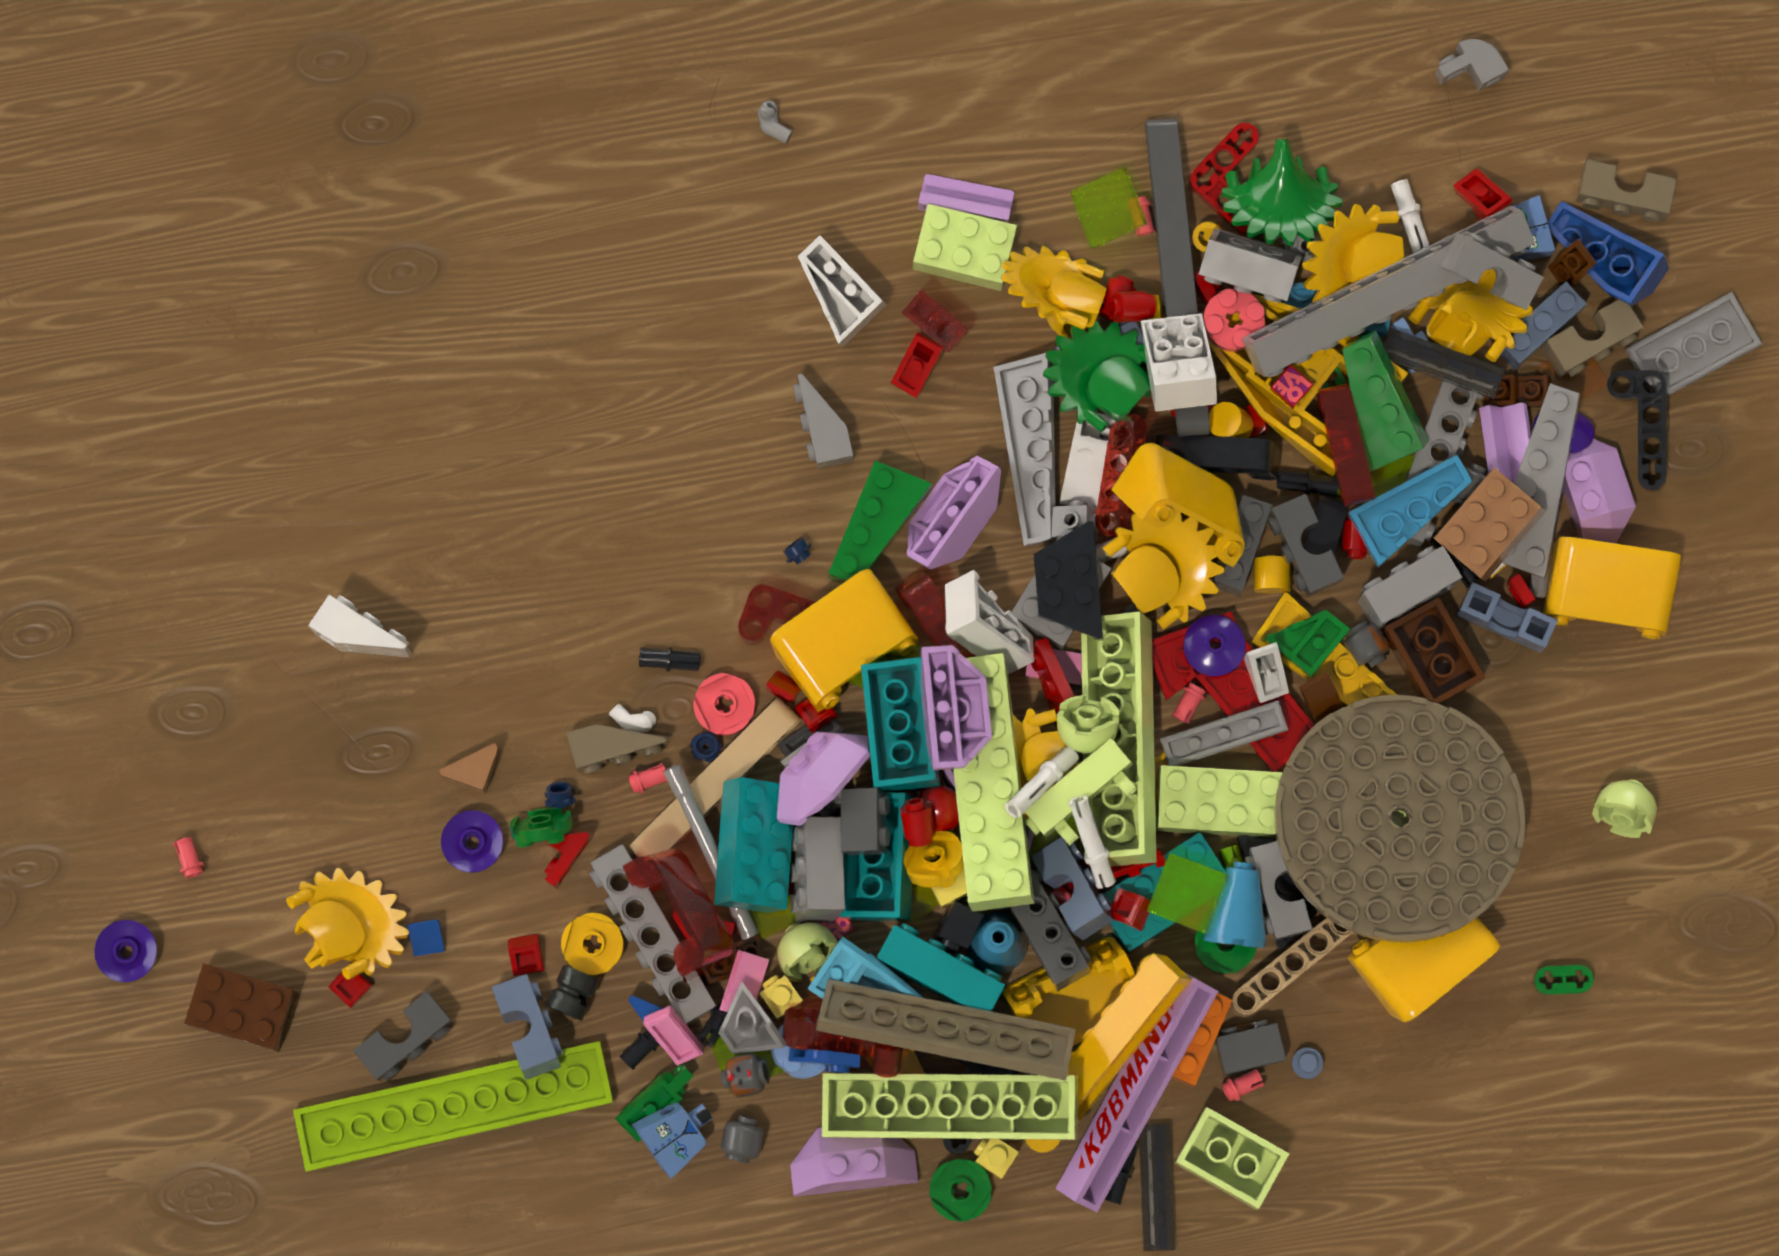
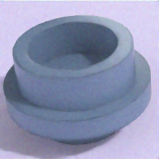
M1302 1048L1292 1058V1069L1300 1078L1312 1079L1323 1068L1322 1056L1313 1048Z

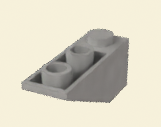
M798 374V384H794L793 389L796 402H803L805 413L799 415L803 432L809 431L811 443L806 444L810 462L816 460L817 469L853 461V452L847 426L803 374Z

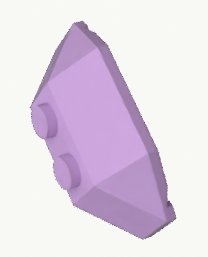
M1593 439L1592 444L1581 452L1570 453L1564 477L1563 493L1578 538L1616 544L1636 505L1617 449Z
M975 456L970 459V462L959 465L945 473L908 524L907 556L930 570L962 559L997 509L1001 469L991 462Z
M953 645L921 647V693L927 750L932 769L965 768L992 739L986 677L969 660L962 656Z
M816 732L810 736L805 746L790 760L789 765L780 774L777 820L779 823L801 826L808 821V816L819 812L835 799L870 757L868 736L833 732Z
M821 1127L816 1129L790 1164L794 1197L918 1183L915 1150L901 1138L822 1137Z

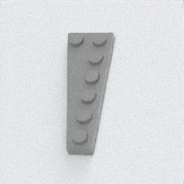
M1046 353L993 367L1023 545L1028 547L1056 540L1051 537L1053 507L1056 506L1054 396L1048 395V389L1053 385V381L1043 377V371L1046 368L1052 367L1053 364L1046 359Z
M1551 383L1514 481L1517 487L1544 508L1546 512L1502 562V564L1545 579L1549 568L1555 525L1558 520V509L1561 493H1563L1567 462L1569 461L1571 440L1574 434L1581 397L1580 393Z

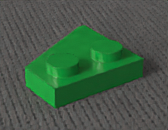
M1324 610L1313 615L1311 618L1294 623L1286 629L1267 635L1264 641L1269 645L1276 642L1280 654L1311 678L1348 634L1350 628L1329 611Z

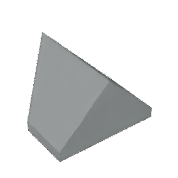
M741 981L718 1032L732 1054L785 1048V1040Z

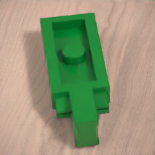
M683 1064L678 1065L670 1073L666 1070L615 1117V1120L637 1142L640 1141L641 1138L632 1124L672 1103L682 1101L683 1098L681 1096L686 1091L683 1086L694 1075Z

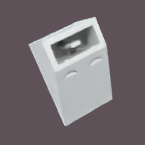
M1202 313L1142 320L1141 329L1155 412L1217 404L1216 374Z
M1097 413L1109 423L1102 433L1087 421L1083 424L1076 422L1059 505L1069 506L1071 501L1088 502V506L1099 511L1101 514L1119 517L1123 501L1111 489L1133 456L1140 422L1126 419L1123 424H1119L1105 414Z
M328 595L308 625L315 635L343 652L409 658L413 654L408 647L409 642L406 640V637L392 628L389 632L383 630L384 626L380 624V621L367 612L363 616L358 614V609L354 607L355 605L341 595L337 599Z

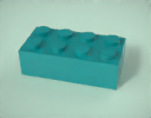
M921 657L861 665L874 788H879L887 793L941 786L939 770L932 769L927 750L921 693Z
M743 777L723 782L714 905L765 913L787 909L793 825L779 823L777 820L780 783Z
M886 793L890 800V813L886 815V827L890 830V844L886 846V854L850 856L843 853L845 910L840 914V917L851 921H911L912 882L903 862L905 852L910 845L908 840L904 838L900 808L905 805L907 800L916 797L907 793Z
M1200 832L1163 855L1168 865L1157 868L1155 864L1141 869L1140 875L1132 878L1129 877L1104 893L1111 904L1118 887L1144 896L1153 902L1152 909L1142 931L1115 920L1108 924L1127 955L1217 898L1226 871Z
M904 923L901 928L896 925L893 926L877 956L879 961L894 973L951 1004L992 1012L1005 987V984L1001 983L1002 977L989 969H985L983 973L973 968L975 962L959 953L956 958L946 953V946L931 938L927 943L918 938L919 932Z

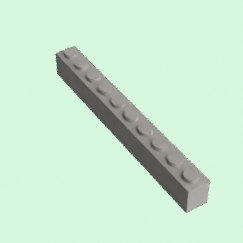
M1509 206L1456 232L1464 236H1468L1469 232L1474 233L1486 240L1484 246L1492 250L1494 246H1498L1510 252V257H1516L1525 253L1527 247L1535 244L1523 210L1513 206ZM1456 233L1241 338L1254 371L1264 377L1279 375L1284 371V367L1292 363L1305 362L1311 358L1312 353L1320 349H1331L1338 344L1339 340L1347 336H1357L1365 331V327L1373 323L1386 322L1392 318L1393 313L1401 309L1409 310L1416 307L1421 299L1428 296H1438L1446 291V287L1454 283L1467 282V280L1440 267Z

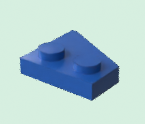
M789 1048L788 1061L825 1066L824 1072L843 1074L849 1073L850 1068H859L861 1055Z

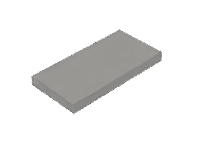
M1730 292L1630 346L1625 350V353L1635 370H1653L1663 375L1667 384L1668 397L1759 348L1762 342L1733 292ZM1652 377L1647 379L1644 385L1649 393H1656L1661 388V381Z

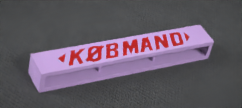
M1187 973L1185 974L1192 981L1119 1071L1055 1188L1073 1201L1095 1212L1099 1211L1218 993L1214 988Z

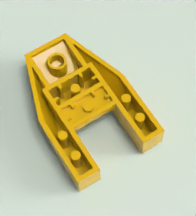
M1251 293L1264 308L1265 326L1300 310V308L1281 302H1272L1262 296ZM1237 313L1233 315L1228 314L1225 317L1229 320L1228 326L1234 328L1236 324L1241 326L1243 321L1239 319L1240 315ZM1347 336L1339 340L1335 347L1328 350L1320 349L1312 353L1311 358L1307 361L1291 364L1314 384L1294 409L1270 390V387L1282 373L1273 377H1264L1254 371L1246 349L1235 352L1225 351L1212 344L1207 337L1209 347L1259 416L1308 460L1330 476H1334L1351 453L1354 445L1306 412L1305 409L1336 367L1348 377L1342 349L1349 342L1359 337ZM1391 361L1402 384L1408 373Z

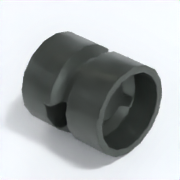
M563 965L556 980L559 987L552 989L545 1005L582 1021L589 1007L586 1000L594 996L600 981L583 972Z

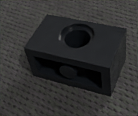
M954 901L946 907L933 937L939 939V942L947 947L946 950L951 952H958L959 949H968L983 914L977 911L972 912L971 908Z

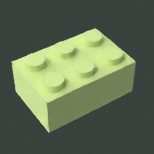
M928 204L913 260V270L1002 291L1004 281L1001 280V277L1006 270L1001 266L1003 261H1009L1017 225Z
M1206 1107L1202 1111L1174 1164L1251 1208L1258 1210L1289 1153Z

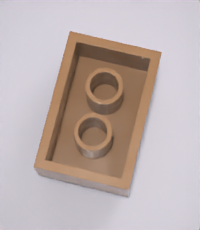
M1494 467L1434 539L1486 582L1546 510Z

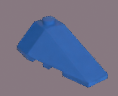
M1562 201L1547 221L1550 233L1565 249L1577 239L1581 240L1597 262L1596 266L1588 274L1607 294L1630 306L1653 294L1669 270L1663 253Z

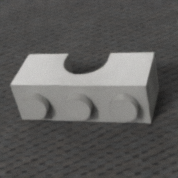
M1469 232L1468 236L1456 233L1440 267L1464 280L1476 284L1482 273L1486 269L1493 267L1496 280L1490 293L1516 307L1527 310L1544 278L1534 272L1536 266L1522 259H1519L1518 263L1509 259L1510 252L1498 246H1494L1493 250L1484 246L1486 240L1474 233Z
M1277 841L1250 848L1248 851L1249 856L1245 857V862L1252 863V870L1259 871L1262 904L1266 913V917H1264L1266 935L1272 934L1273 941L1310 932L1312 926L1304 899L1288 902L1281 899L1275 891L1277 877L1288 873L1281 858Z

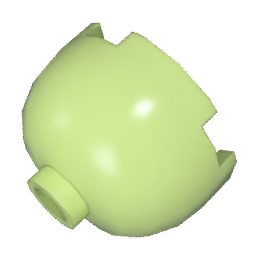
M1085 695L1071 697L1060 704V711L1057 714L1058 735L1067 747L1083 754H1092L1110 738L1112 740L1115 739L1119 728V709L1113 702L1103 697H1100V702L1085 700Z
M1632 779L1612 782L1601 790L1593 807L1592 815L1597 823L1602 819L1605 823L1612 825L1613 827L1610 829V832L1629 838H1640L1642 832L1651 833L1655 823L1657 805L1653 795L1641 782Z
M794 923L785 930V934L777 947L779 965L791 982L803 981L801 976L808 974L812 970L817 975L838 941L829 929L819 923Z

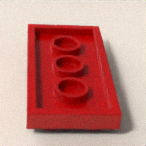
M1245 640L1243 659L1232 672L1217 677L1206 676L1200 673L1195 679L1226 717L1279 701L1288 731L1249 743L1269 770L1277 772L1286 765L1295 747L1315 725L1289 693L1262 703L1259 702L1244 662L1246 653L1253 651Z

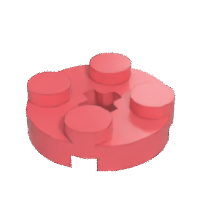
M1224 289L1215 295L1207 304L1203 315L1205 330L1210 342L1216 347L1229 352L1245 349L1241 338L1265 326L1263 306L1252 294L1242 293L1235 289ZM1237 313L1240 315L1239 319L1243 321V324L1241 326L1236 324L1234 328L1228 326L1229 320L1225 317L1228 314L1233 315Z
M725 673L715 674L704 680L699 686L693 704L694 713L699 724L716 736L737 734L744 730L754 717L755 698L753 691L741 678ZM724 696L726 700L731 699L733 701V704L729 706V712L725 713L723 710L718 711L715 706L719 705L718 699Z

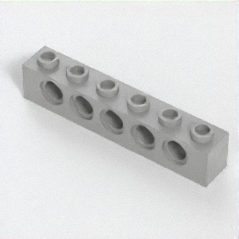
M1447 366L1446 368L1448 370L1484 382L1482 378H1479L1477 376L1468 374L1466 372L1457 370L1449 366ZM1444 374L1424 428L1429 442L1423 449L1415 452L1405 482L1455 455H1462L1467 439L1462 438L1466 427H1472L1477 411L1472 408L1476 398L1482 400L1486 389ZM1457 391L1462 392L1466 396L1467 403L1463 405L1456 404L1452 400L1451 394ZM1441 421H1453L1456 425V431L1453 433L1445 432L1441 427ZM1441 448L1446 454V459L1444 461L1434 460L1431 456V449ZM1430 520L1407 543L1420 547L1424 540L1430 541L1436 524L1431 523Z
M622 844L592 861L591 865L594 870L589 872L598 889L602 886L606 889L609 897L604 900L613 916L619 913L625 924L621 925L620 928L628 942L635 940L640 951L635 954L644 970L650 967L656 976L651 982L659 996L666 994L671 1003L669 1006L675 1010L686 1025L710 1013L712 1009H716L715 1003L624 845ZM618 875H623L629 880L628 887L623 891H615L611 886L612 880ZM633 902H639L644 906V913L639 918H631L627 915V908ZM648 929H655L660 934L659 941L654 945H646L642 941L643 933ZM671 956L674 958L675 967L672 971L662 972L658 969V961L661 957ZM686 983L691 987V993L686 999H677L673 995V989L677 984Z

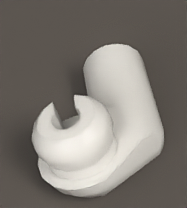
M620 703L609 712V715L624 730L646 733L656 723V717L652 712L644 711L643 714H630Z

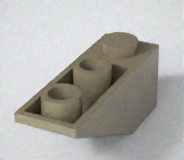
M598 724L566 733L578 772L584 771L585 775L603 770L602 765L614 762L615 766L633 761L632 756L644 753L645 757L663 752L661 747L667 746L665 737Z

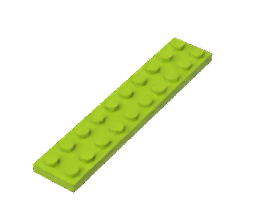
M598 1041L562 1049L563 1055L558 1057L561 1067L525 1080L517 1059L295 1109L293 1113L305 1171H314L614 1103L601 1042Z

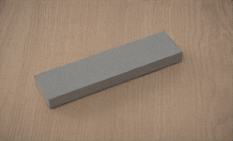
M1275 701L1161 738L1160 741L1168 765L1181 766L1286 732L1288 728L1279 701Z

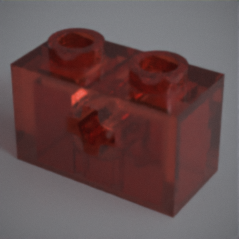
M922 289L902 312L903 315L949 353L954 351L970 331L968 327Z

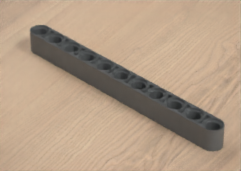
M1174 117L1145 120L1165 318L1198 314L1177 119ZM1208 405L1175 409L1178 437L1209 434Z

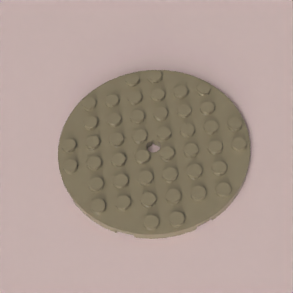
M1409 695L1370 697L1353 702L1351 705L1327 715L1295 747L1285 765L1276 792L1274 824L1277 844L1284 865L1296 887L1320 913L1346 930L1375 940L1407 943L1427 941L1445 936L1468 925L1483 914L1506 888L1515 872L1524 843L1525 808L1517 776L1513 773L1508 761L1504 757L1503 750L1480 725L1468 716L1452 707L1447 708L1422 697ZM1400 810L1405 812L1408 817V823L1402 827L1396 825L1391 819L1394 811Z

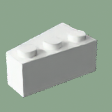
M820 235L798 256L838 344L844 347L887 304Z
M975 570L945 584V629L947 635L952 640H955L976 656L1003 653L1007 662L1008 674L1034 662L1033 636L1010 610L1004 612L995 602L998 596L992 590L989 592L984 590L977 582L980 576Z

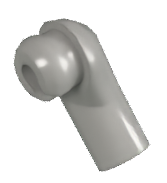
M764 101L759 107L757 114L761 130L765 134L787 144L793 130L779 124L777 105L772 101Z

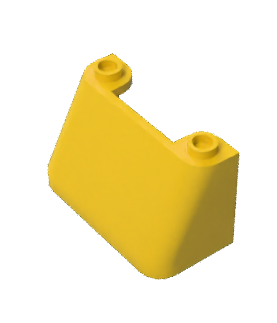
M1146 443L1140 446L1111 490L1140 519L1152 526L1165 527L1174 520L1178 512H1181L1198 521L1197 530L1206 527L1212 528L1214 532L1207 544H1215V555L1222 562L1234 568L1244 551L1245 543L1233 488L1225 480L1157 444Z
M1559 537L1553 544L1543 614L1558 620L1556 625L1565 626L1568 625L1569 621L1577 618L1636 627L1637 631L1642 632L1643 638L1660 639V635L1665 636L1667 634L1680 570L1681 555L1674 552L1589 539Z
M870 569L862 570L777 629L770 638L777 659L817 712L824 708L830 709L839 702L841 686L862 672L861 665L875 663L889 652L894 656L899 654L905 656L913 651L919 642L913 629Z
M1476 918L1455 932L1427 941L1407 943L1380 940L1368 941L1363 939L1352 947V953L1347 956V959L1387 1012L1402 1022H1408L1420 1015L1499 950L1501 945L1479 918Z
M1106 937L1085 946L1092 962L1088 963L1090 969L1088 975L1057 991L1045 969L1041 968L1008 985L1003 991V996L1013 1016L1075 1028L1073 1046L1082 1042V1037L1089 1029L1097 1025L1101 1020L1103 1010L1116 1001L1120 996L1122 986L1136 976L1126 953L1117 941L1112 937Z

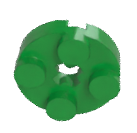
M554 807L528 811V818L520 821L518 815L509 823L511 836L516 841L517 847H528L535 842L546 841L548 844L560 843L565 840L564 834L573 827L571 812L567 810L566 814H563L562 808L557 809Z
M1209 917L1206 918L1198 927L1194 938L1195 954L1202 965L1218 974H1233L1245 968L1252 961L1257 947L1234 944L1233 949L1227 948L1225 952L1221 951L1219 943L1204 940V932Z
M955 1159L942 1164L935 1171L930 1181L929 1196L933 1207L942 1217L950 1221L966 1222L977 1218L986 1210L991 1200L992 1186L988 1174L979 1164L971 1160ZM965 1182L968 1185L966 1191L969 1193L968 1197L960 1196L958 1199L954 1198L955 1190L952 1188V1185L954 1183L960 1185Z

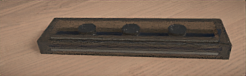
M1391 327L1383 343L1389 359L1395 364L1491 399H1495L1505 374L1504 368Z
M1146 1124L1139 1136L1143 1251L1175 1250L1170 1124Z

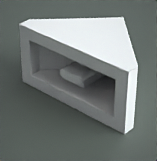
M1276 642L1246 653L1244 662L1260 703L1289 693Z

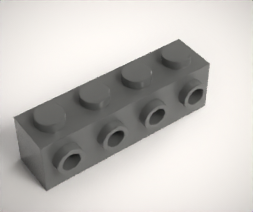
M1030 867L1034 904L1008 908L1056 990L1060 991L1090 973L1088 963L1092 962L1085 947L1083 945L1077 947L1072 937L1075 934L1072 933L1066 920L1062 921L1057 913L1060 906L1052 892L1046 894L1041 886L1045 882L1037 867Z

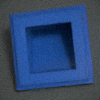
M439 919L408 924L414 957L445 952Z
M633 995L628 1000L642 1021H644L645 1016L663 1009Z

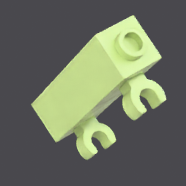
M1110 738L1027 809L1025 813L1028 815V818L1024 822L1035 835L1042 832L1045 837H1048L1056 830L1070 846L1079 837L1066 823L1073 816L1068 802L1078 796L1081 801V796L1083 795L1088 796L1089 801H1091L1113 781L1126 797H1129L1137 789L1124 772L1133 764Z

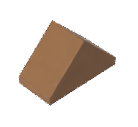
M496 743L440 769V774L445 780L486 793L500 751Z

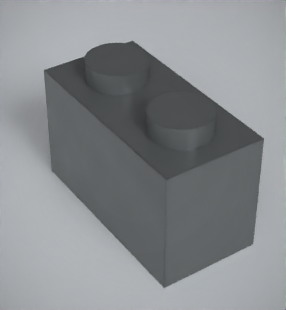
M879 788L841 790V852L850 856L886 854V846L890 844V830L886 827V815L890 813V800L886 796L885 791Z
M1268 1019L1250 1023V1030L1239 1032L1238 1027L1221 1030V1037L1215 1039V1046L1223 1076L1285 1061L1286 1056L1277 1023L1269 1024Z

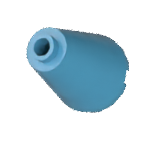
M1234 862V867H1227L1204 932L1205 941L1265 948L1266 934L1259 871L1252 870V863Z
M991 912L983 915L966 951L969 959L975 962V967L982 971L989 969L999 975L1010 972L1022 962L1027 951L1028 941L1014 917L1006 913ZM993 935H1001L1004 938L1003 942H994L992 939Z

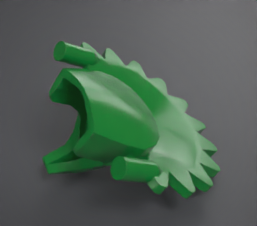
M1288 139L1275 140L1273 156L1263 169L1260 167L1259 158H1254L1249 180L1244 184H1239L1237 172H1227L1225 175L1227 188L1222 189V196L1230 199V201L1224 203L1223 210L1229 213H1236L1232 219V225H1249L1247 229L1248 237H1254L1264 232L1267 244H1273L1281 236L1289 246L1294 245L1297 235L1307 242L1313 241L1314 231L1319 232V224L1329 226L1327 221H1334V212L1336 210L1333 208L1341 207L1343 199L1332 195L1337 192L1338 184L1330 182L1326 167L1316 169L1317 180L1306 173L1300 156H1296L1295 159Z
M1096 320L1094 325L1089 327L1088 333L1083 329L1071 326L1072 339L1058 335L1055 342L1060 351L1049 350L1046 352V359L1055 366L1046 368L1043 371V377L1056 382L1048 389V395L1064 397L1059 409L1061 412L1077 409L1078 424H1083L1087 421L1102 433L1109 423L1096 412L1102 411L1117 423L1123 424L1127 415L1143 396L1149 397L1151 395L1149 376L1140 367L1142 362L1147 365L1144 344L1136 345L1138 335L1136 330H1131L1121 336L1117 322H1112L1105 332Z

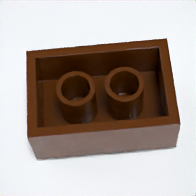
M1439 597L1392 622L1383 629L1391 644L1390 649L1418 697L1426 698L1428 701L1441 705L1481 683L1485 678Z
M203 963L184 1024L279 1052L297 992L290 988Z

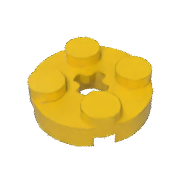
M935 831L931 844L922 847L909 846L905 852L903 862L911 882L915 885L929 888L938 886L948 888L952 886L956 881V877L964 868L962 843L959 841V838L951 832ZM938 856L941 857L935 862H930V860H935Z
M587 913L577 917L566 926L561 939V949L565 960L573 969L589 976H598L610 972L618 964L623 954L624 940L619 927L612 919L599 913ZM592 936H597V942L602 944L601 948L595 949L594 953H589L588 947L584 946V941L591 940Z

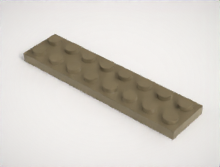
M831 979L827 981L816 1027L817 1031L1065 1081L1076 1030L1075 1028Z

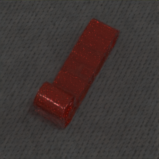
M1345 383L1317 390L1318 408L1321 419L1325 424L1344 506L1375 500L1374 488L1349 384Z
M1136 414L1128 415L1116 421L1109 431L1095 523L1100 533L1113 538L1117 537L1115 532L1117 527L1133 531L1131 515L1134 512L1111 489L1126 468L1120 461V454L1126 458L1128 465L1140 446L1145 444L1147 425L1144 419ZM1110 513L1116 516L1117 524L1112 522Z
M920 570L895 587L899 597L905 606L913 612L934 646L953 645L965 658L977 657L947 635L945 629L946 602L925 572Z
M757 585L750 591L739 620L738 631L740 638L749 645L759 644L764 640L771 620L784 625L793 619L784 615L783 609L786 605L791 603L798 605L801 613L816 602L768 585ZM761 593L771 597V603L764 608L758 607L754 603L755 597ZM750 622H756L761 627L759 634L753 637L746 635L743 631L745 625Z
M794 1006L785 1010L782 1037L786 1042V1046L797 1049L861 1055V1057L873 1058L872 1070L878 1076L891 1078L900 1073L904 1048L817 1031L816 1027L820 1009Z

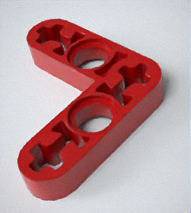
M1241 123L1234 127L1193 170L1189 181L1192 191L1242 236H1247L1248 226L1244 228L1243 226L1232 225L1233 218L1230 215L1233 213L1225 212L1218 205L1217 198L1222 194V189L1227 188L1226 173L1233 171L1252 152L1258 143V130L1250 123ZM1249 132L1251 134L1249 139L1251 143L1243 142L1238 148V152L1242 154L1238 155L1237 151L1232 147L1239 140L1240 135L1238 133L1246 134ZM1220 152H1228L1232 156L1233 162L1227 167H1222L1217 164L1216 155ZM1209 163L1215 171L1209 178L1208 183L1210 186L1208 187L1203 184L1200 187L1197 185V176L1204 177L1210 171V167L1206 166Z

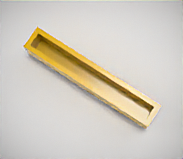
M1153 953L1141 962L1140 970L1136 976L1122 986L1120 996L1114 1003L1108 1005L1103 1010L1101 1020L1095 1027L1089 1029L1084 1034L1082 1044L1076 1051L1071 1053L1067 1075L1078 1076V1123L1192 981L1167 956Z

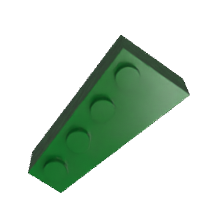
M1375 330L1349 342L1342 351L1367 471L1369 473L1423 449L1429 440L1377 331Z
M875 460L828 572V579L843 584L862 570L870 569L872 571L881 559V556L896 539L898 533L913 516L918 506L930 493L932 483Z

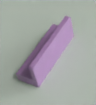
M926 174L922 191L920 192L918 210L926 211L927 205L932 204L1008 223L1014 192L1012 190Z
M1517 403L1505 407L1492 405L1480 407L1488 474L1495 467L1514 483L1531 438L1526 403Z

